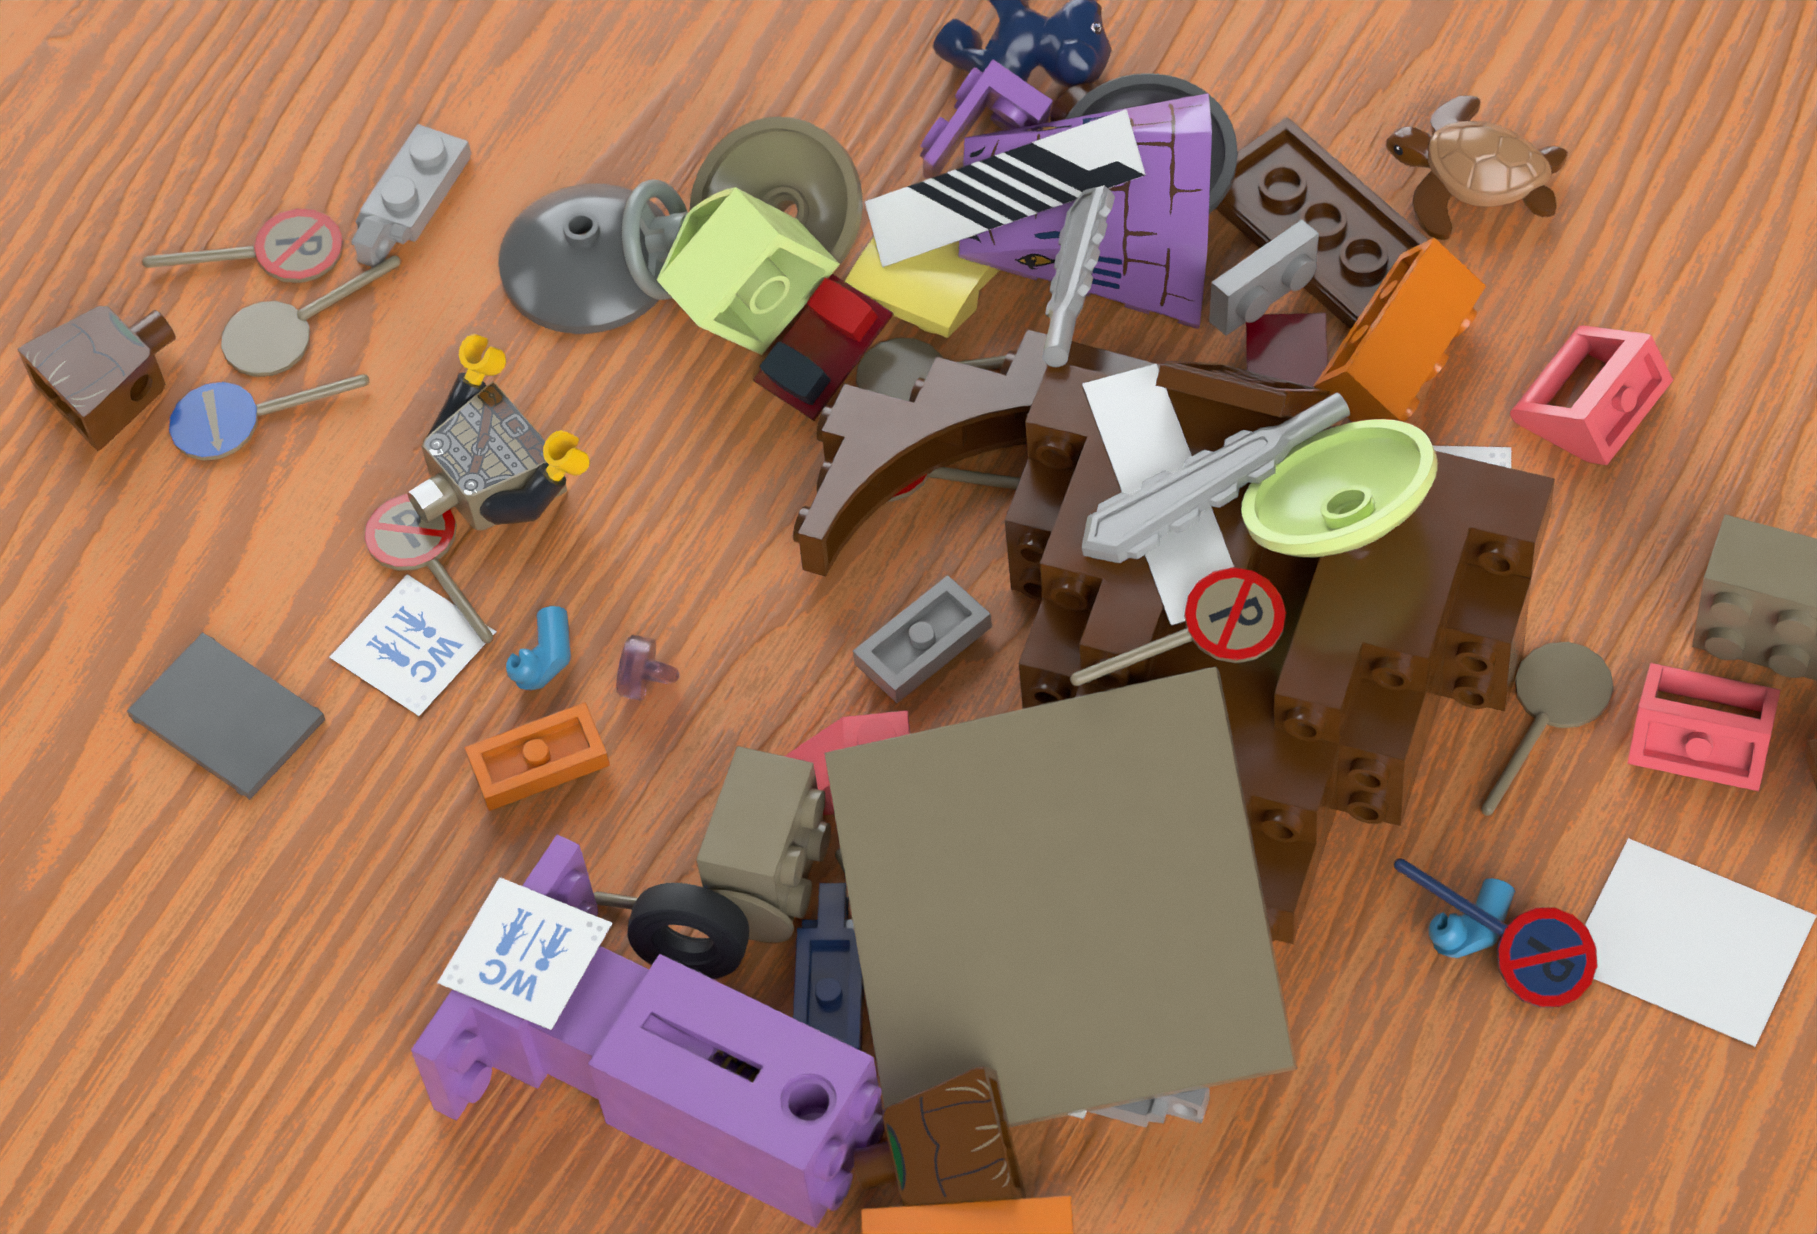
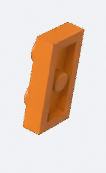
M586 702L464 747L488 811L610 766L606 749Z

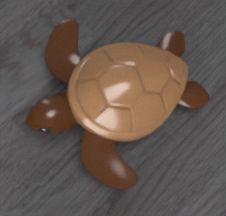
M1470 95L1458 96L1443 104L1433 113L1431 119V132L1433 136L1415 127H1403L1395 130L1386 140L1387 150L1401 163L1410 167L1431 169L1430 173L1417 186L1412 203L1415 218L1420 227L1428 236L1437 240H1447L1450 238L1452 224L1447 204L1452 195L1462 202L1482 207L1501 206L1523 199L1525 205L1534 214L1540 217L1554 216L1557 207L1553 190L1544 185L1549 181L1552 173H1557L1563 167L1567 160V151L1558 146H1548L1538 150L1526 139L1503 126L1488 122L1470 121L1479 111L1481 104L1478 97Z

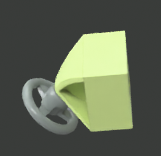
M651 179L640 183L631 192L625 205L622 219V245L628 269L637 286L651 298L658 300L673 298L699 327L760 355L766 351L804 307L825 278L828 279L840 265L798 219L736 187L723 190L708 197L688 212L682 198L673 187L664 181ZM654 197L659 199L665 205L670 215L655 217L647 201ZM640 229L645 235V244L649 253L648 267L641 249Z

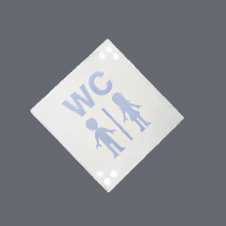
M407 574L329 658L417 716H420L486 643L482 642L456 605ZM487 626L494 636L496 634V631Z
M499 877L437 983L552 1030L613 923Z

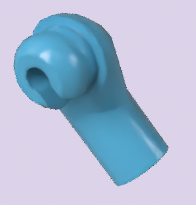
M549 606L539 610L536 614L538 645L532 650L522 648L519 650V656L512 653L506 663L507 675L516 682L520 689L532 691L543 688L569 664L571 649L568 613L562 607Z
M1487 878L1483 881L1475 905L1504 923L1515 894V889L1502 880ZM1442 912L1432 919L1428 928L1429 938L1433 941L1434 949L1444 956L1456 959L1491 947L1499 939V935L1466 914L1458 916L1456 913H1452L1448 918Z

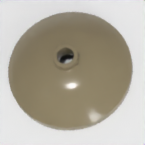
M791 117L758 119L746 123L726 135L710 151L702 163L693 185L690 210L708 197L723 190L736 187L782 212H785L790 205L795 204L798 211L796 219L802 223L840 265L850 252L857 237L862 218L863 195L856 167L847 151L833 136L809 122Z

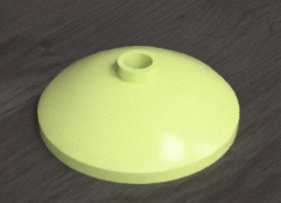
M1386 419L1364 420L1321 431L1293 447L1285 459L1276 465L1275 474L1259 484L1251 483L1242 501L1241 510L1244 523L1251 537L1259 545L1290 556L1319 557L1363 547L1393 530L1419 507L1436 477L1438 467L1437 455L1429 437L1422 430L1402 421Z

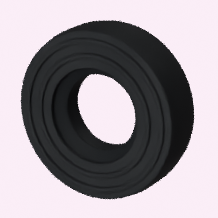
M664 883L646 889L637 898L628 922V940L636 954L651 966L658 955L661 954L706 977L717 979L731 974L739 967L749 940V923L745 914L735 903L713 890L686 883ZM668 925L691 927L710 938L685 936L674 931Z

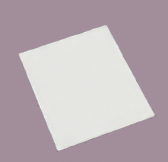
M1628 838L1585 924L1597 947L1598 967L1593 979L1755 1047L1817 915Z

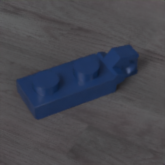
M819 883L818 920H803L802 928H797L793 1019L862 1051L864 984L853 919H849V897H846V883Z

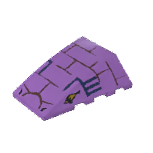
M1209 93L1125 108L1127 109L1146 176L1108 188L1113 192L1115 199L1112 210L1107 217L1106 223L1108 225L1105 236L1100 243V255L1093 269L1091 288L1086 296H1090V293L1125 303L1126 308L1149 314L1150 311L1179 319L1178 323L1199 329L1208 247L1212 142ZM1125 109L966 137L964 140L963 167ZM1076 200L959 241V258L1037 281V278L1051 281L1056 275V270L1054 269L1055 258L1061 248L1058 244L1060 231L1065 226L1068 210Z

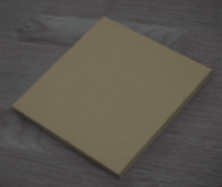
M1217 667L824 753L884 1108L981 1066L997 1071L1010 1127L1070 1116L1067 1114L1082 1111L1089 1112L1297 1070L1220 672Z

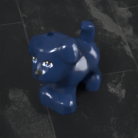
M988 0L997 11L999 22L985 50L982 49L983 41L980 33L959 19H952L946 23L932 45L939 57L968 73L975 67L984 72L993 59L1027 82L1032 70L1040 66L1044 68L1055 83L1067 88L1082 83L1095 82L1103 74L1112 52L1110 42L1103 28L1102 7L1096 0H1070L1050 18L1030 9L1028 0Z

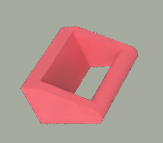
M1581 325L1576 328L1513 407L1510 415L1518 425L1589 463L1608 465L1672 383L1673 378L1651 334ZM1587 354L1606 364L1572 408L1548 405Z
M1650 663L1638 706L1627 764L1759 791L1781 690ZM1658 691L1762 712L1761 719L1657 698Z

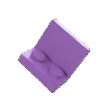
M993 59L984 72H981L976 67L973 68L955 95V98L958 100L954 108L957 111L948 122L944 118L939 117L920 145L923 148L920 157L923 158V177L930 179L940 174L986 107L994 112L990 117L991 121L1004 131L1047 123L1053 100Z

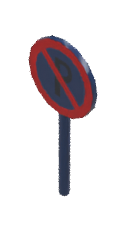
M1402 858L1394 861V868L1398 872L1501 937L1497 947L1498 970L1506 987L1521 1001L1539 1008H1559L1579 999L1592 984L1598 967L1597 947L1588 928L1573 914L1555 907L1534 908L1516 916L1509 925H1506Z

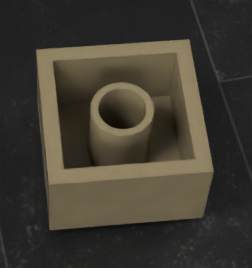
M1724 514L1703 579L1692 647L1706 650L1719 659H1739L1768 667L1785 677H1805L1817 681V538Z
M737 746L696 859L704 888L735 891L766 901L781 910L791 919L792 923L794 917L802 919L805 916L812 891V882L808 879L813 862H822L824 860L831 837L830 823H825L823 819L825 792L818 790L814 764L812 762Z

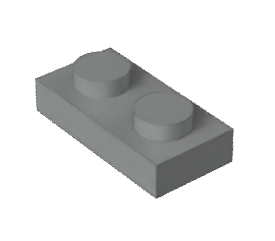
M1300 220L1212 281L1209 322L1227 336L1245 322L1252 323L1258 320L1272 303L1289 291L1302 289L1312 279L1317 268L1316 259L1319 233L1306 222Z
M947 575L854 649V663L889 697L898 703L992 627L991 614Z

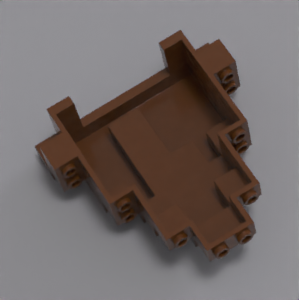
M1047 364L1025 421L1028 460L1005 518L1011 590L1019 591L1033 600L1041 601L1018 663L1022 708L1026 709L1217 667L1220 672L1272 942L1278 940L1294 944L1336 811L1349 813L1353 818L1364 823L1379 824L1386 822L1401 826L1441 696L1455 699L1458 703L1469 708L1483 709L1488 707L1505 712L1524 650L1531 578L1551 516L1555 478L1435 451L1438 467L1434 482L1422 503L1405 521L1368 545L1343 553L1319 557H1297L1278 553L1264 548L1251 537L1244 523L1241 510L1244 495L1251 482H1248L1239 488L1238 497L1220 508L1211 507L1234 567L1252 570L1270 580L1282 596L1286 615L1283 633L1274 647L1255 660L1233 663L1211 657L1201 651L1192 640L1082 685L1075 686L1070 680L1075 672L1187 627L1185 622L1174 625L1170 624L1145 555L1139 559L1128 558L1121 563L1083 555L1081 547L1087 517L1097 512L1098 504L1122 493L1082 383L1112 375L1067 364L1061 367H1052ZM1166 388L1192 456L1203 450L1215 452L1224 447L1225 439L1242 430L1254 432L1262 427L1278 426L1293 418L1277 417Z

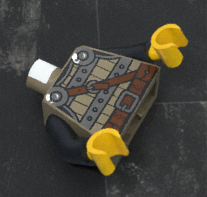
M477 334L469 335L462 341L459 348V359L468 370L466 373L458 374L441 411L421 445L431 478L407 492V495L417 514L426 523H429L455 506L473 529L483 531L494 525L533 522L537 520L554 498L567 492L565 474L568 473L573 476L583 474L588 469L590 460L586 452L575 448L579 443L578 437L560 430L552 433L545 441L494 381L486 386L483 382L485 375L494 376L499 374L505 367L506 358L501 349L490 346L481 360L482 353L487 348L488 340Z

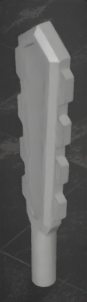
M1105 185L1086 189L1080 194L1068 210L1065 226L1060 231L1058 244L1061 248L1055 258L1054 269L1056 270V275L1051 280L1049 291L1052 293V298L1047 303L1045 313L1051 320L1042 356L1045 363L1052 367H1061L1068 360L1076 320L1083 309L1087 292L1091 288L1093 269L1100 255V243L1105 236L1108 225L1106 223L1107 217L1112 210L1115 199L1113 192Z
M1337 392L1278 426L1262 427L1254 432L1242 430L1225 439L1224 447L1215 452L1203 450L1186 459L1183 468L1173 473L1162 471L1143 481L1140 490L1130 495L1119 493L1098 504L1097 512L1087 517L1081 547L1083 555L1115 563H1121L1128 558H1141L1157 548L1160 544V538L1171 531L1180 533L1200 521L1201 512L1210 506L1220 508L1238 497L1240 487L1248 482L1259 484L1275 474L1276 465L1285 459L1293 447L1349 416L1350 410L1347 403Z

